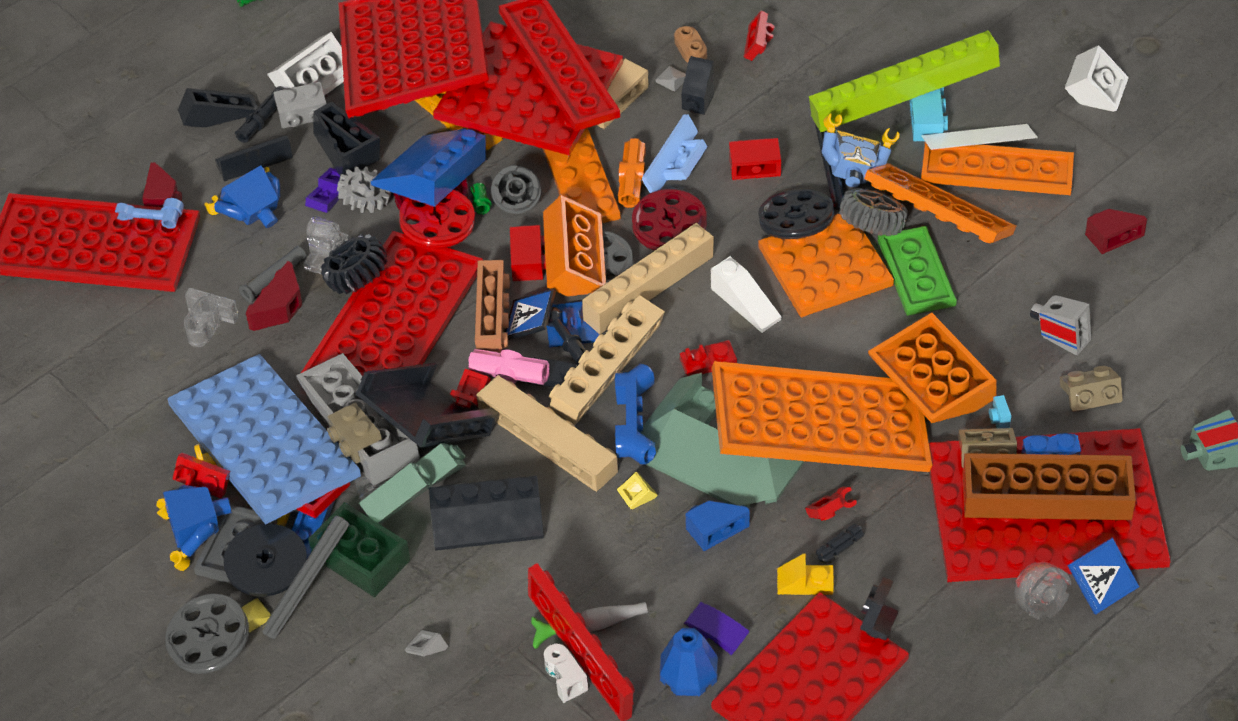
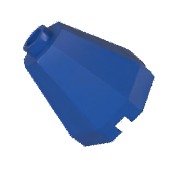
M682 628L673 635L661 653L660 681L665 686L666 684L670 686L671 691L676 696H701L710 684L712 687L717 682L718 656L703 635L695 628Z

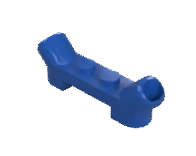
M645 364L637 365L628 373H615L617 405L626 404V425L615 426L617 458L631 457L641 465L648 464L656 455L655 442L640 433V431H643V416H638V412H643V399L640 395L654 385L655 379L652 369Z

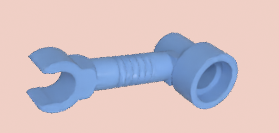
M168 198L164 201L161 210L135 208L125 203H118L115 212L119 213L117 217L119 220L125 221L133 218L162 220L161 224L164 227L175 228L178 217L182 215L184 204L178 199Z

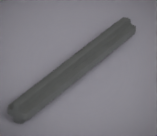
M339 516L334 517L263 626V634L272 639L277 637L349 526L346 520Z

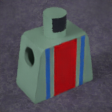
M1230 410L1196 424L1192 428L1190 443L1181 445V454L1185 461L1198 458L1203 468L1208 471L1238 467V424Z

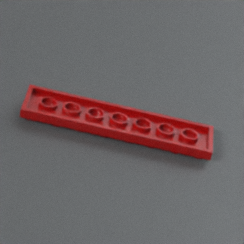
M517 0L499 5V14L574 131L620 118V109L547 0Z

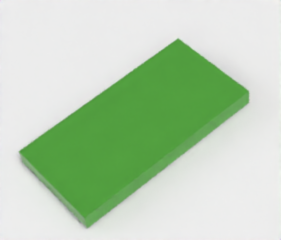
M927 226L903 230L897 235H878V244L889 272L894 279V285L907 316L956 306V297Z

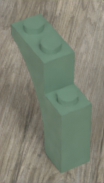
M441 443L418 462L407 465L359 504L375 525H380L405 505L427 491L429 487H433L465 467L466 464L463 461L465 455L457 445Z

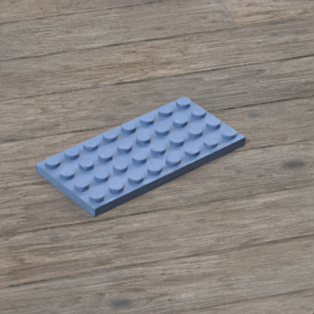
M260 354L167 398L169 406L219 467L231 471L229 473V480L265 525L361 477L360 468L350 457L346 458L343 455L339 444L331 440L326 429Z

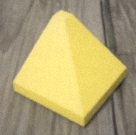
M635 472L617 489L630 509L643 505L658 496L638 472Z
M258 598L241 607L248 618L249 633L266 623L271 615Z

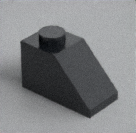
M690 56L681 92L682 110L705 115L714 96V61Z

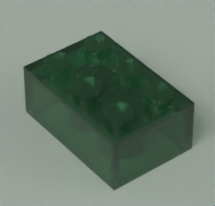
M344 502L308 538L310 549L312 552L335 516L346 520L349 526L323 565L375 598L410 562L408 543Z

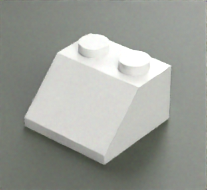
M1097 46L1076 56L1065 89L1079 104L1114 112L1118 109L1129 77L1100 46Z

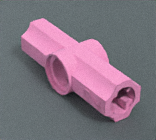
M474 349L470 353L468 360L469 370L483 375L494 376L495 378L499 375L506 381L509 380L513 383L519 380L544 385L549 377L550 364L548 361L523 357L518 352L512 350H502L501 353Z

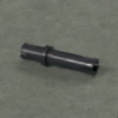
M276 87L273 92L285 89L282 87ZM273 92L255 112L250 113L246 117L245 123L236 130V138L240 142L247 143L254 133L264 127L265 121L277 110Z

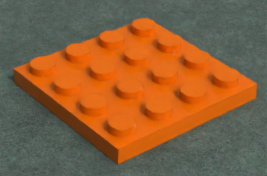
M840 214L834 215L832 223L825 230L809 237L781 239L770 236L759 240V249L800 317L894 285L892 275L864 231L848 224L846 220L841 218Z

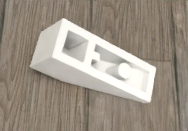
M731 256L711 268V289L760 332L763 333L781 320V315L749 272Z

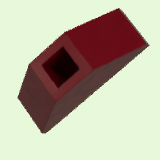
M287 261L281 269L277 270L272 281L262 289L260 296L254 303L248 306L246 317L250 330L255 331L288 323L303 305L292 262Z

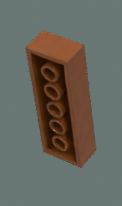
M965 453L963 494L965 517L1132 520L1136 499L1131 456Z

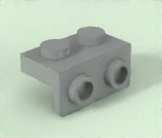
M320 82L273 92L282 128L313 122V111L326 105Z

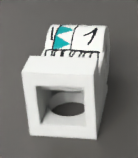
M561 644L548 646L544 651L545 669L550 676L557 679V692L562 702L565 703L588 691L587 676L568 649Z

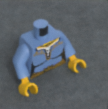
M830 113L823 121L827 132H824L822 155L828 164L831 165L834 176L846 179V185L849 187H857L860 183L864 184L867 182L864 179L867 170L887 163L892 151L890 146L898 140L899 132L896 133L893 140L889 139L887 133L890 128H888L882 135L884 144L880 146L881 142L838 130L835 132V128L842 123V117L837 115L834 124L831 122Z

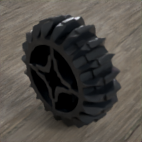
M361 234L357 238L353 236L348 241L344 240L341 245L336 246L334 251H330L329 256L324 259V263L321 266L323 279L327 286L338 294H349L351 291L357 292L359 288H365L368 283H373L372 280L379 277V272L385 269L384 265L388 262L386 250L381 242L370 234L365 236Z

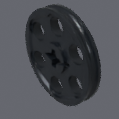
M795 189L784 191L768 198L760 206L758 216L761 229L768 235L781 239H800L825 230L834 219L832 200L826 194L810 189Z

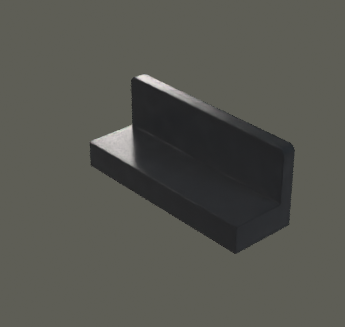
M285 135L216 158L215 162L225 182L245 175L260 165L265 168L292 159L293 156L290 140Z

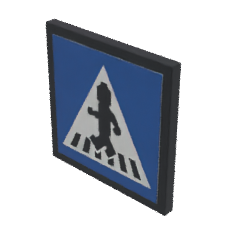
M555 288L513 300L509 313V328H505L504 333H508V340L546 330L556 294Z

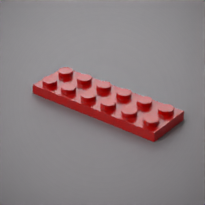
M538 563L528 568L529 598L620 721H627L632 718L633 692L635 691L633 684L628 677L623 678L619 673L618 665L614 658L604 653L599 638L594 633L590 634L586 629V623L579 612L574 613L571 609L568 597L563 591L559 592L554 586L555 583L551 574L547 570L543 571Z

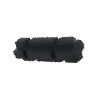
M851 525L846 529V533L844 531L827 542V546L823 545L817 549L816 555L818 560L828 563L834 558V554L836 556L853 545V541L857 542L863 538L864 532L861 526Z

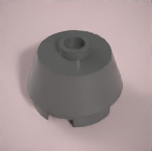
M514 165L504 168L495 176L491 186V194L494 202L500 209L508 213L519 214L530 210L536 205L541 194V186L537 176L531 170Z

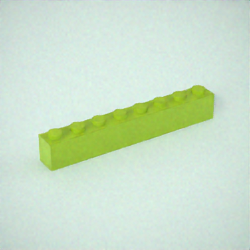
M985 31L809 96L811 116L820 132H824L827 128L824 126L823 121L830 113L831 122L834 124L836 116L841 115L842 123L840 125L994 69L1000 66L999 45L990 32Z

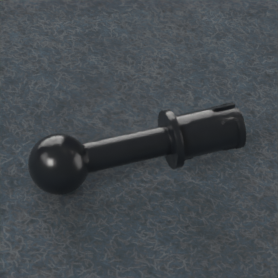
M552 307L547 326L555 328L564 341L562 348L564 351L569 352L574 361L579 364L581 356L587 349L582 345L581 337L579 335H572L564 325L561 310L557 307Z

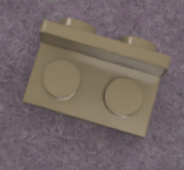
M1013 428L959 430L958 440L961 448L962 468L965 453L1017 454V441Z

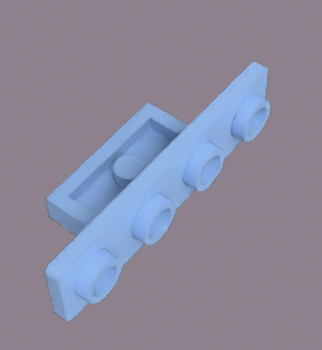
M688 114L682 116L642 177L649 193L661 190L667 180L687 179L707 148L703 139L693 140L698 131Z

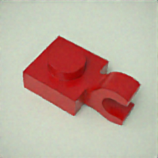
M841 487L831 496L826 495L805 507L808 517L825 521L836 515L835 511L842 507H854L857 504L856 500L850 499L847 502L845 501V494L852 490L851 487Z

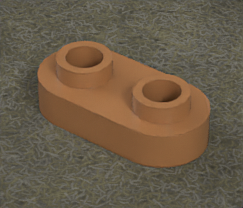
M683 26L675 31V45L687 63L690 56L707 59V47L696 29Z

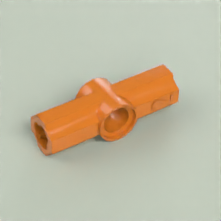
M631 138L628 142L624 143L623 160L619 164L620 186L618 202L627 208H634L640 201L641 186L644 184L642 177L645 174L644 159L646 147L645 143L635 138Z

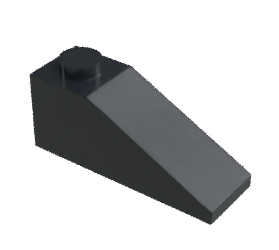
M186 88L178 107V112L184 126L207 128L245 118L250 113L255 112L258 107L253 95Z

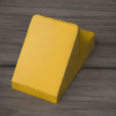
M802 554L777 568V594L817 595L821 592L823 595H833V565H806V554Z

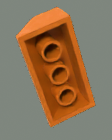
M560 195L543 211L547 287L550 289L555 288L556 292L568 297L591 294L606 284L601 213Z

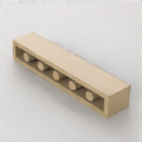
M695 223L582 300L583 320L599 334L603 333L615 317L618 319L621 317V312L629 301L633 303L639 295L650 301L713 257L714 236Z
M498 375L477 394L479 410L493 408L499 413L496 423L597 492L618 473L617 456L610 448L601 446L591 435L579 431L572 422L565 421L557 416L551 408L544 407L538 403L532 395L525 394L519 390L513 382L506 381Z

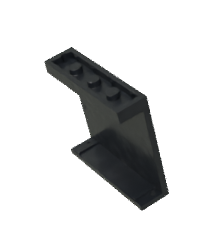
M436 363L367 371L361 378L356 395L420 448L490 436L499 416V413L493 408L467 412L431 383V379L438 365Z

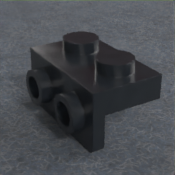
M885 577L882 578L879 586L873 584L861 611L866 616L860 627L869 636L887 640L898 614V610L884 604L894 582Z

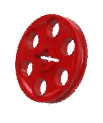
M452 190L445 197L450 201L446 203L439 202L435 207L428 204L423 207H415L413 204L419 201L406 198L400 207V227L404 235L416 244L430 248L450 247L462 242L471 234L475 222L474 207L466 196L455 190ZM463 210L466 211L467 214L457 215L455 212ZM415 219L418 220L419 223L412 225L408 224L407 221ZM457 227L460 228L461 231L453 233L450 232L449 229ZM434 232L437 235L435 237H427L424 234Z

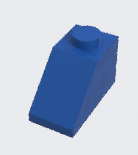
M707 501L692 507L685 513L686 530L703 551L750 527V510L744 506Z

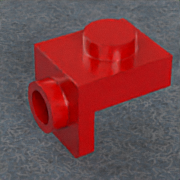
M465 369L457 390H451L450 395L456 399L455 403L467 409H470L471 405L478 407L477 394L490 383L491 378Z

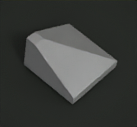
M669 66L655 81L675 92L684 83L686 74Z
M421 630L406 647L405 651L410 654L427 656L446 650L448 645L439 633Z

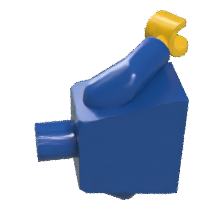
M260 165L223 187L221 200L214 195L212 197L213 203L208 204L206 202L204 204L211 215L221 213L238 221H243L247 225L260 220L268 229L278 221L272 211L277 208L278 199L280 198V181L270 173L269 167L263 169Z
M181 485L176 490L163 492L164 499L161 498L156 503L160 509L157 511V514L165 520H170L177 548H181V552L174 551L170 554V560L176 563L174 567L180 571H184L189 567L190 558L188 556H192L208 538L219 531L217 517L231 513L228 497L212 501L209 490L206 487Z

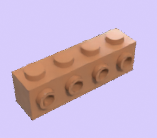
M503 260L478 261L475 345L476 349L501 353L503 348H508V333H504V328H509V315L505 313V308H509V293H505V289H510V275L505 274Z

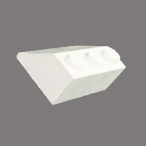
M332 32L321 36L268 73V76L276 87L284 89L320 82L323 93L326 95L344 82L341 46Z

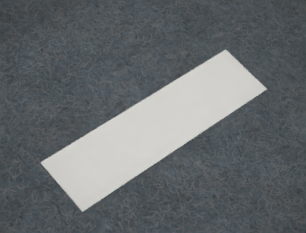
M1028 124L921 135L931 150L1038 138Z

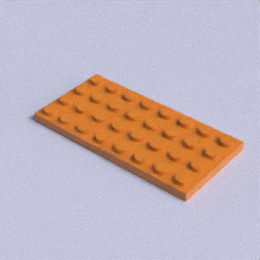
M714 361L712 365L720 454L929 472L930 468H932L924 414L891 378Z

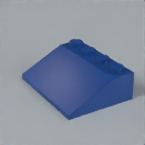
M467 129L424 135L372 179L371 185L435 207L485 161L486 135Z

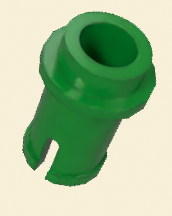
M476 183L470 189L473 197L472 205L476 213L486 214L489 212L492 203L487 196L486 186L483 183Z

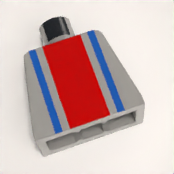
M1055 295L1044 306L1035 303L1031 308L1030 317L1040 321L1041 335L1052 343L1078 356L1091 341L1089 304Z

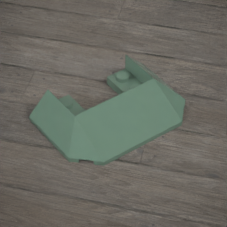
M702 373L680 378L643 425V431H640L644 436L655 442L656 455L647 465L727 504L748 508L752 503L765 501V504L776 502L805 461L720 454L718 429L708 425L716 415L714 391L702 386Z

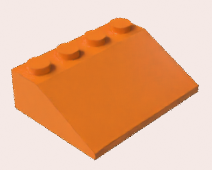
M933 313L928 314L868 351L869 356L931 423L976 412L992 402L993 397H996V379Z

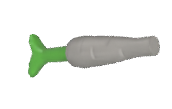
M646 602L634 605L592 608L583 611L581 616L586 623V629L589 632L615 625L636 615L648 613ZM532 617L531 622L536 629L533 647L537 649L546 639L556 633L549 624Z

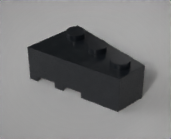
M330 102L313 111V134L340 176L341 174L345 175L348 169L354 172L355 167L362 170L379 160L380 137L355 118H348L347 113L335 103Z

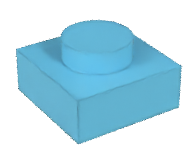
M1004 395L993 397V406L989 408L991 424H996L997 428H1010L1011 414Z

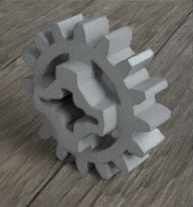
M355 167L354 172L349 169L346 170L345 175L341 174L337 186L338 198L344 199L343 205L351 204V210L360 208L361 213H364L365 209L373 213L375 207L378 210H382L383 205L388 204L391 192L371 185V180L377 176V170L369 172L368 167H365L364 171H360L358 167Z

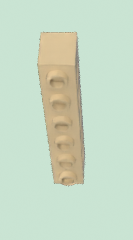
M640 295L633 303L629 301L623 308L621 317L619 319L615 317L607 328L608 332L597 337L593 344L594 348L590 352L586 350L583 353L576 368L571 367L562 385L557 384L552 389L549 395L552 398L549 408L564 420L572 422L575 426L614 381L615 373H620L660 327L665 311Z

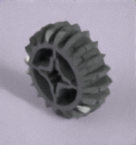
M857 188L846 191L840 204L839 214L848 224L854 225V228L880 236H891L901 233L906 223L908 211L899 200L893 199L892 196H887L876 190L871 191Z

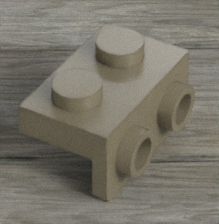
M1098 366L1092 371L1087 372L1072 371L1067 376L1060 377V387L1069 395L1070 409L1073 412L1120 403L1123 400L1121 377L1111 367Z
M356 402L327 416L330 425L327 428L329 437L334 443H339L343 455L346 458L350 457L355 464L361 462L359 450L382 439L380 431Z

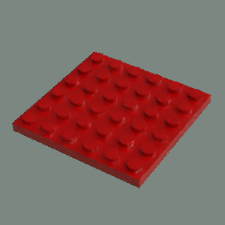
M490 22L483 33L489 80L483 81L480 84L461 87L455 91H446L433 111V118L570 156L585 129L574 131L508 26ZM577 44L606 90H608L623 64V56Z

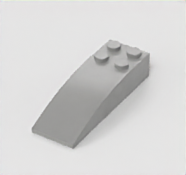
M343 353L296 375L301 386L328 427L330 425L327 416L356 402L380 431L382 439L359 450L361 462L356 464L373 486L396 475L410 463H416L420 460L417 444L356 395L362 375Z

